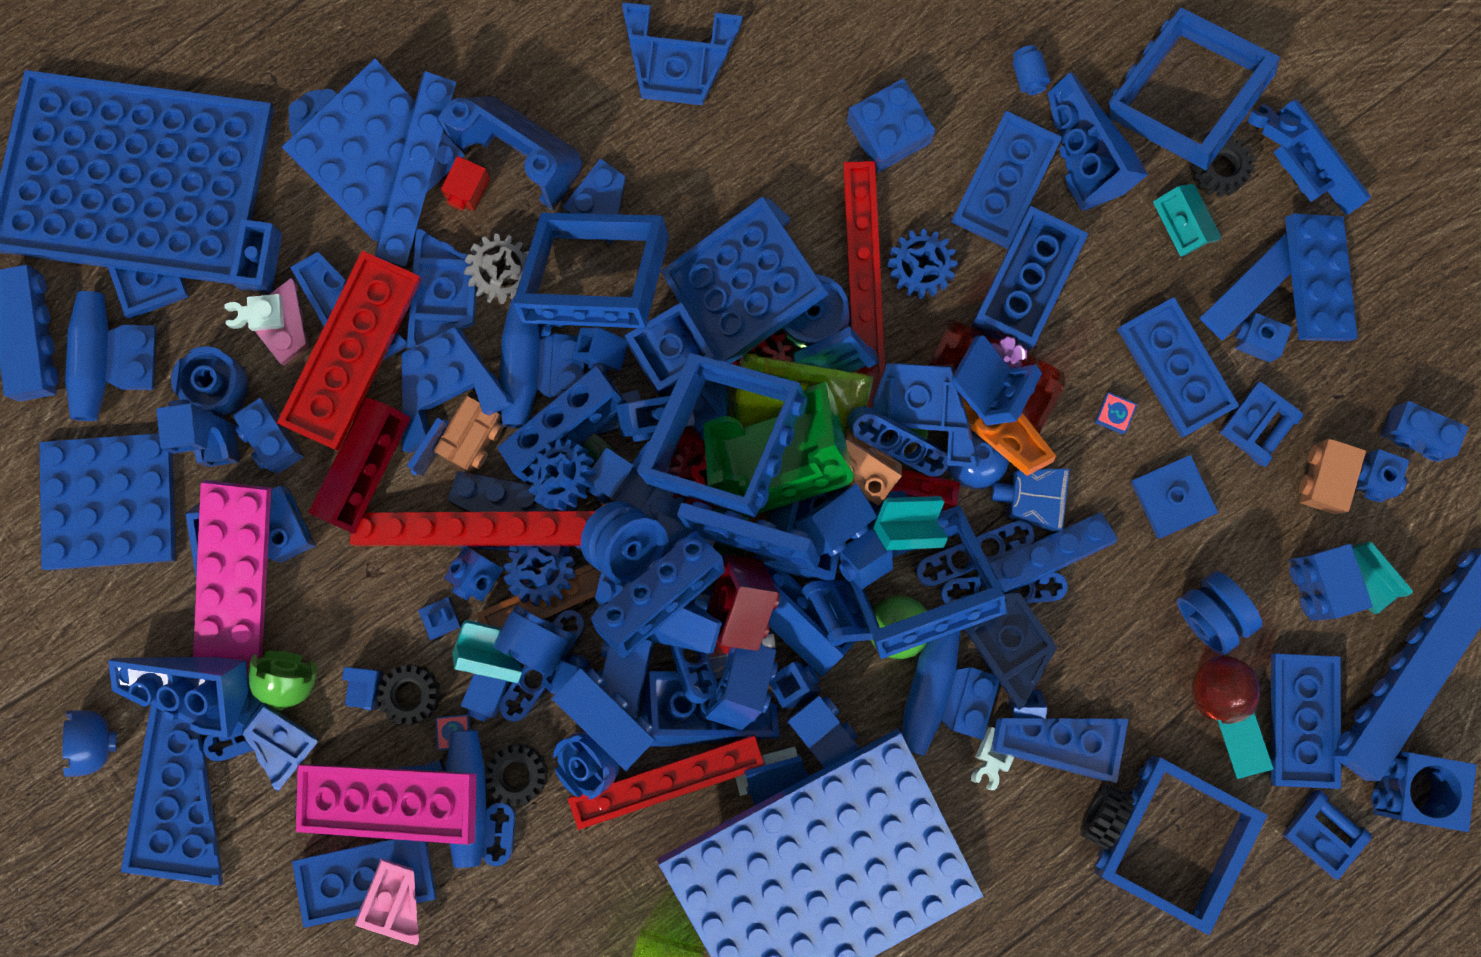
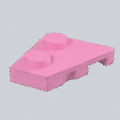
M292 278L269 294H280L283 297L284 328L255 331L283 366L309 347L307 332L304 331L303 312L299 306L297 295L298 285Z
M381 858L356 918L355 926L418 945L419 934L413 868Z

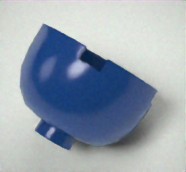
M971 430L979 459V466L973 468L949 465L947 471L962 487L972 490L986 489L1004 476L1009 461Z
M67 710L65 715L69 720L64 721L62 753L63 759H68V766L71 768H63L64 776L76 777L92 774L100 770L107 763L110 751L117 750V731L110 732L108 721L99 713L88 710Z
M585 731L575 732L556 745L553 752V759L558 756L559 766L555 768L558 778L563 786L577 797H580L583 793V795L589 796L588 799H594L614 783L620 769V765Z

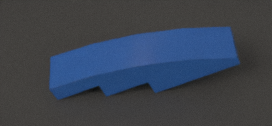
M1285 233L1199 318L1221 340H1224L1291 274L1287 234Z

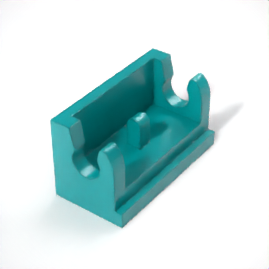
M1244 703L1218 711L1215 716L1236 778L1240 779L1273 770L1252 705Z

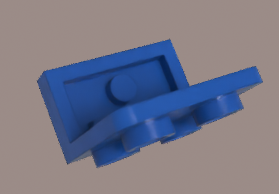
M977 336L953 374L952 384L986 425L1011 423L1017 421L1021 416L1030 395L1035 391V386L1042 372L1036 364L1010 369L986 337Z

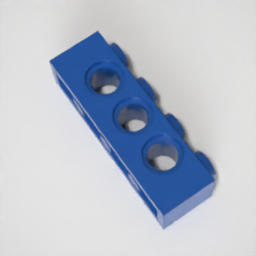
M595 366L541 412L533 416L519 430L510 435L497 448L511 471L526 484L531 485L533 483L527 481V477L534 475V470L530 468V464L538 463L539 460L536 456L538 452L543 455L546 453L545 445L550 444L555 447L558 439L565 443L569 439L580 445L618 414L617 404L627 402L611 379Z

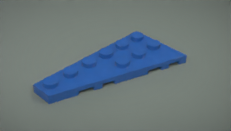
M151 706L121 872L220 886L223 884L202 734L190 730V724L178 718L172 721L164 717V711Z

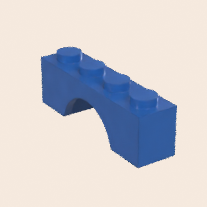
M173 400L168 402V407L156 408L160 447L162 450L173 454L194 451L197 463L206 467L240 462L234 424L224 420L223 417L214 415L213 412L202 409L201 406L190 403L189 400Z

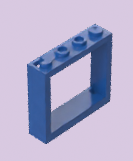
M1180 7L1173 18L1164 22L1160 31L1161 34L1157 40H1151L1148 43L1140 63L1131 66L1123 86L1114 89L1113 96L1108 102L1110 105L1109 119L1207 170L1275 77L1280 57ZM1181 36L1254 72L1202 144L1130 107V104Z
M541 213L513 301L521 322L530 324L646 328L669 239L663 216ZM554 238L646 241L632 297L537 294Z
M689 353L639 464L638 474L648 485L756 518L759 509L763 508L767 503L769 497L768 488L772 478L777 477L782 466L781 457L785 447H789L793 441L795 434L794 426L798 416L802 417L807 407V398L800 383ZM706 380L784 401L744 497L665 473Z
M960 505L945 511L941 510L937 522L947 537L958 534L984 591L880 628L864 588L861 590L853 580L849 581L881 659L1007 614L1005 596ZM915 549L892 550V558Z
M1151 756L1150 760L1147 759L1144 767L1139 769L1138 777H1140V780L1135 790L1131 789L1128 792L1134 798V803L1132 804L1134 807L1129 813L1131 817L1126 821L1124 831L1121 830L1119 839H1115L1114 845L1110 846L1109 849L1102 848L1098 852L1097 856L1099 858L1095 864L1096 869L1094 873L1203 933L1210 935L1268 815L1160 757ZM1164 772L1241 813L1192 915L1115 873Z

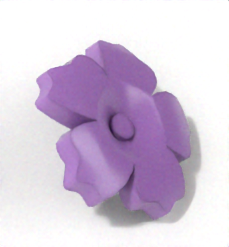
M1006 336L1000 339V345L991 343L1010 369L1021 367V360L1027 358V349L1021 344L1015 345V337Z

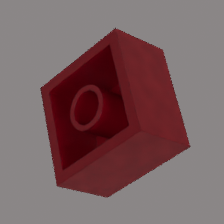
M724 554L725 573L715 581L706 612L722 622L718 635V641L721 646L758 651L762 639H765L768 635L769 619L772 610H775L778 606L779 591L775 587L771 575L761 559Z

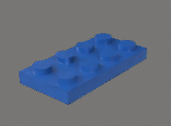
M1005 111L951 222L1008 249L1062 137Z
M1291 214L1285 217L1298 339L1309 341H1352L1358 339L1344 217L1310 214Z
M1175 297L1117 329L1181 438L1239 407V404Z
M681 502L677 516L690 534L696 531L702 538L814 571L817 570L820 557L808 534L795 529H790L788 533L776 529L777 527L774 524L764 520H757L756 523L745 521L742 515L732 511H725L724 514L712 511V507L701 502H693V505Z
M1271 654V763L1273 766V770H1271V785L1341 789V762L1333 757L1338 749L1336 746L1337 741L1341 737V657Z
M388 839L293 860L292 864L303 928L358 916L381 858L413 868L416 903L435 900L437 892L428 842Z

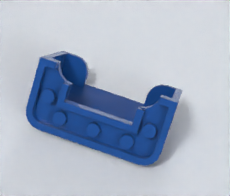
M493 96L453 99L438 116L449 139L464 153L468 146L473 144H480L487 148L493 138L497 137L526 156L527 158L524 163L526 174L541 187L540 202L553 211L581 173L582 159L576 149Z

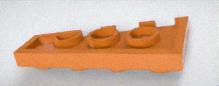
M962 396L970 429L1026 476L1054 462L1056 455L1023 413L1017 421L1011 423L986 425Z

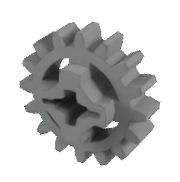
M494 234L492 242L484 236L480 241L481 247L475 243L472 245L470 250L474 255L467 254L465 262L471 266L465 268L464 274L472 275L468 286L476 285L478 287L476 296L479 297L486 293L488 294L487 302L491 303L494 297H498L500 304H504L507 296L510 299L515 298L529 252L522 253L520 251L523 244L521 241L515 246L511 244V236L509 235L505 241H500L499 235ZM498 250V253L494 255L485 254L489 251ZM502 259V263H501L502 268H501V269H502V272H503V273L500 274V276H499L498 279H496V277H497V272H496V271H497V267H496V265H497V264L499 263V261ZM481 274H484V276H485L487 282H485V280L482 278ZM506 282L511 284L515 282V284L510 287L500 288L501 285Z

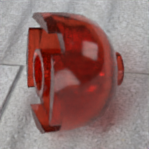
M1231 656L1214 657L1200 665L1193 676L1192 696L1196 708L1204 717L1210 720L1211 718L1221 720V723L1232 724L1245 720L1257 709L1256 705L1261 696L1260 685L1254 670L1246 662Z

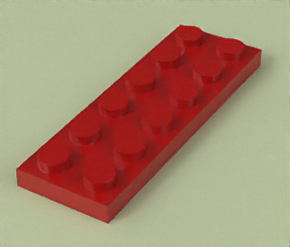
M361 251L277 424L339 451L422 281L419 275L365 251Z

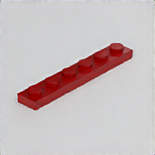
M753 734L616 780L606 791L594 799H588L589 796H585L583 793L580 797L572 795L567 799L577 829L580 830L744 775V771L766 764L756 735Z

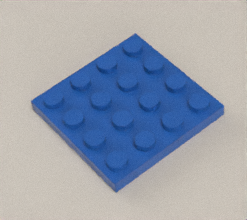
M373 59L281 146L374 242L379 238L415 104L412 97L376 59ZM442 132L426 193L450 171L457 156L461 158L465 156L444 132Z
M763 196L661 270L662 275L678 301L683 304L710 348L715 360L729 364L735 362L829 295Z
M159 433L39 442L42 570L176 561L173 453L161 449Z

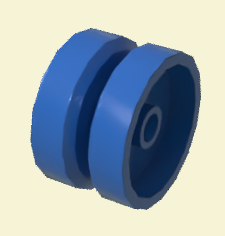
M816 274L829 295L782 327L788 341L798 350H802L850 326L848 298L842 287L829 277Z
M624 501L610 502L597 509L587 520L581 534V550L585 560L616 585L624 586L631 580H636L647 571L648 566L654 560L662 558L668 553L669 540L661 524L649 515L644 514L633 504Z
M1215 570L1199 582L1200 590L1192 588L1177 599V606L1194 633L1215 653L1224 656L1239 645V636L1248 638L1262 627V619L1246 593L1231 578Z

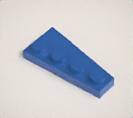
M316 252L290 268L321 323L325 326L347 281L319 252ZM397 332L383 360L407 347V342Z
M1000 718L996 721L991 751L1105 782L1117 783L1128 719Z

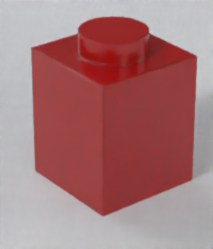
M457 156L441 191L450 206L464 211L465 207L475 211L491 178L486 168Z

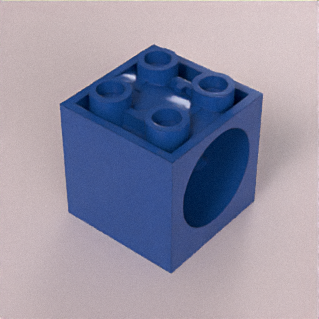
M682 303L675 305L648 321L646 328H636L625 335L630 352L658 397L671 395L689 353L715 360L713 353Z
M1399 752L1381 781H1377V786L1372 792L1373 814L1407 822L1469 832L1477 764L1409 752ZM1423 769L1430 780L1431 791L1427 802L1417 809L1411 799L1410 786L1416 773Z

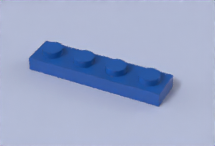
M1102 512L989 565L1003 594H1008L1115 544L1118 538Z

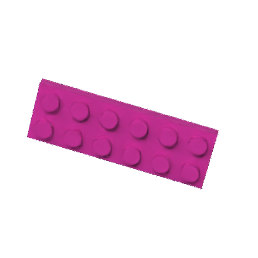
M205 480L200 485L193 657H222L246 661L248 678V669L252 656L257 654V659L263 658L271 487Z
M318 764L298 765L296 832L466 845L475 843L476 773Z

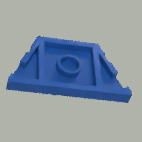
M416 229L413 273L419 275L422 281L410 303L407 337L408 349L414 348L453 327L464 330L475 325L477 286L469 287L468 282L472 275L464 274L465 268L471 266L465 262L467 254L461 253L451 245L435 239L422 229Z

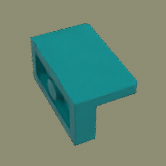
M1194 184L1178 186L1153 201L1180 257L1188 255L1205 244L1221 239V235Z
M941 496L886 498L873 529L886 550L944 548L948 537L937 522L944 500Z
M1371 541L1352 546L1373 605L1372 608H1369L1373 614H1379L1398 597H1406L1413 593L1409 585Z
M470 620L463 622L452 652L454 669L514 683L519 682L522 674L519 661L510 656V653L506 655L492 646L502 628Z

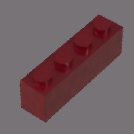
M366 397L308 513L354 534L411 417L389 405Z

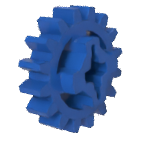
M922 229L920 236H916L913 230L909 231L908 241L900 237L897 241L899 248L892 247L890 254L895 258L889 259L888 267L895 269L890 273V279L898 278L899 282L896 288L901 289L906 286L908 288L907 296L909 297L913 291L918 292L919 299H923L927 291L932 297H935L937 287L945 291L948 287L946 280L952 281L955 276L950 270L955 269L958 262L950 260V258L954 256L956 251L955 249L947 250L945 247L949 240L946 238L941 242L938 241V232L936 231L931 237L927 236L926 229ZM918 245H925L924 247L916 250L911 248ZM935 251L940 255L942 261L938 260ZM921 259L927 261L924 269L918 267ZM902 266L908 269L910 278L906 275ZM928 278H931V279L934 280V281L928 282V283H920L922 280H925V279H928Z
M558 439L555 447L550 444L545 445L546 453L544 455L539 452L536 454L539 461L537 464H530V468L534 470V475L527 477V481L534 484L529 489V493L536 496L535 502L552 511L556 509L566 511L567 504L574 508L577 507V498L579 496L586 499L587 495L584 489L586 487H593V483L589 481V476L596 474V470L589 467L594 462V458L587 455L588 450L569 439L566 443Z
M518 546L520 550L518 553H508L512 563L504 564L505 570L510 573L504 577V580L508 585H511L509 588L514 596L519 595L518 598L522 603L525 604L530 599L533 606L538 607L540 600H544L549 606L551 605V597L556 596L560 600L563 599L560 592L563 588L571 590L572 586L567 580L576 578V573L571 569L576 563L573 557L569 556L570 551L567 546H565L562 559L555 558L553 555L547 557L542 552H549L535 546ZM523 584H526V586L534 585L537 587V590L529 589Z

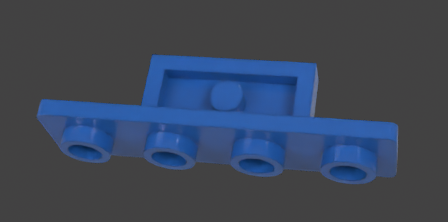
M1297 99L1288 103L1276 114L1279 116L1284 113L1294 116L1301 124L1309 128L1304 140L1289 149L1281 146L1273 153L1310 202L1328 191L1344 214L1348 215L1371 199V195Z

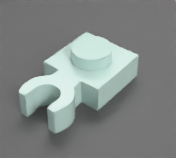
M280 294L247 297V306H241L236 302L225 304L226 310L231 312L238 311L236 319L226 321V325L230 328H241L247 322L249 329L252 331L284 328L283 297Z
M993 727L987 728L984 739L975 758L983 761L982 766L976 768L971 776L972 782L979 783L982 775L987 774L989 782L986 789L995 790L998 787V771L1008 772L1014 757L991 751L995 731Z

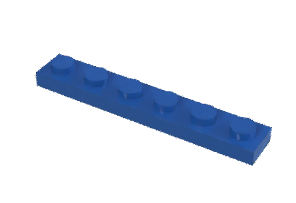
M426 71L422 74L374 256L405 267L444 129L438 116L451 101L456 85L455 81Z

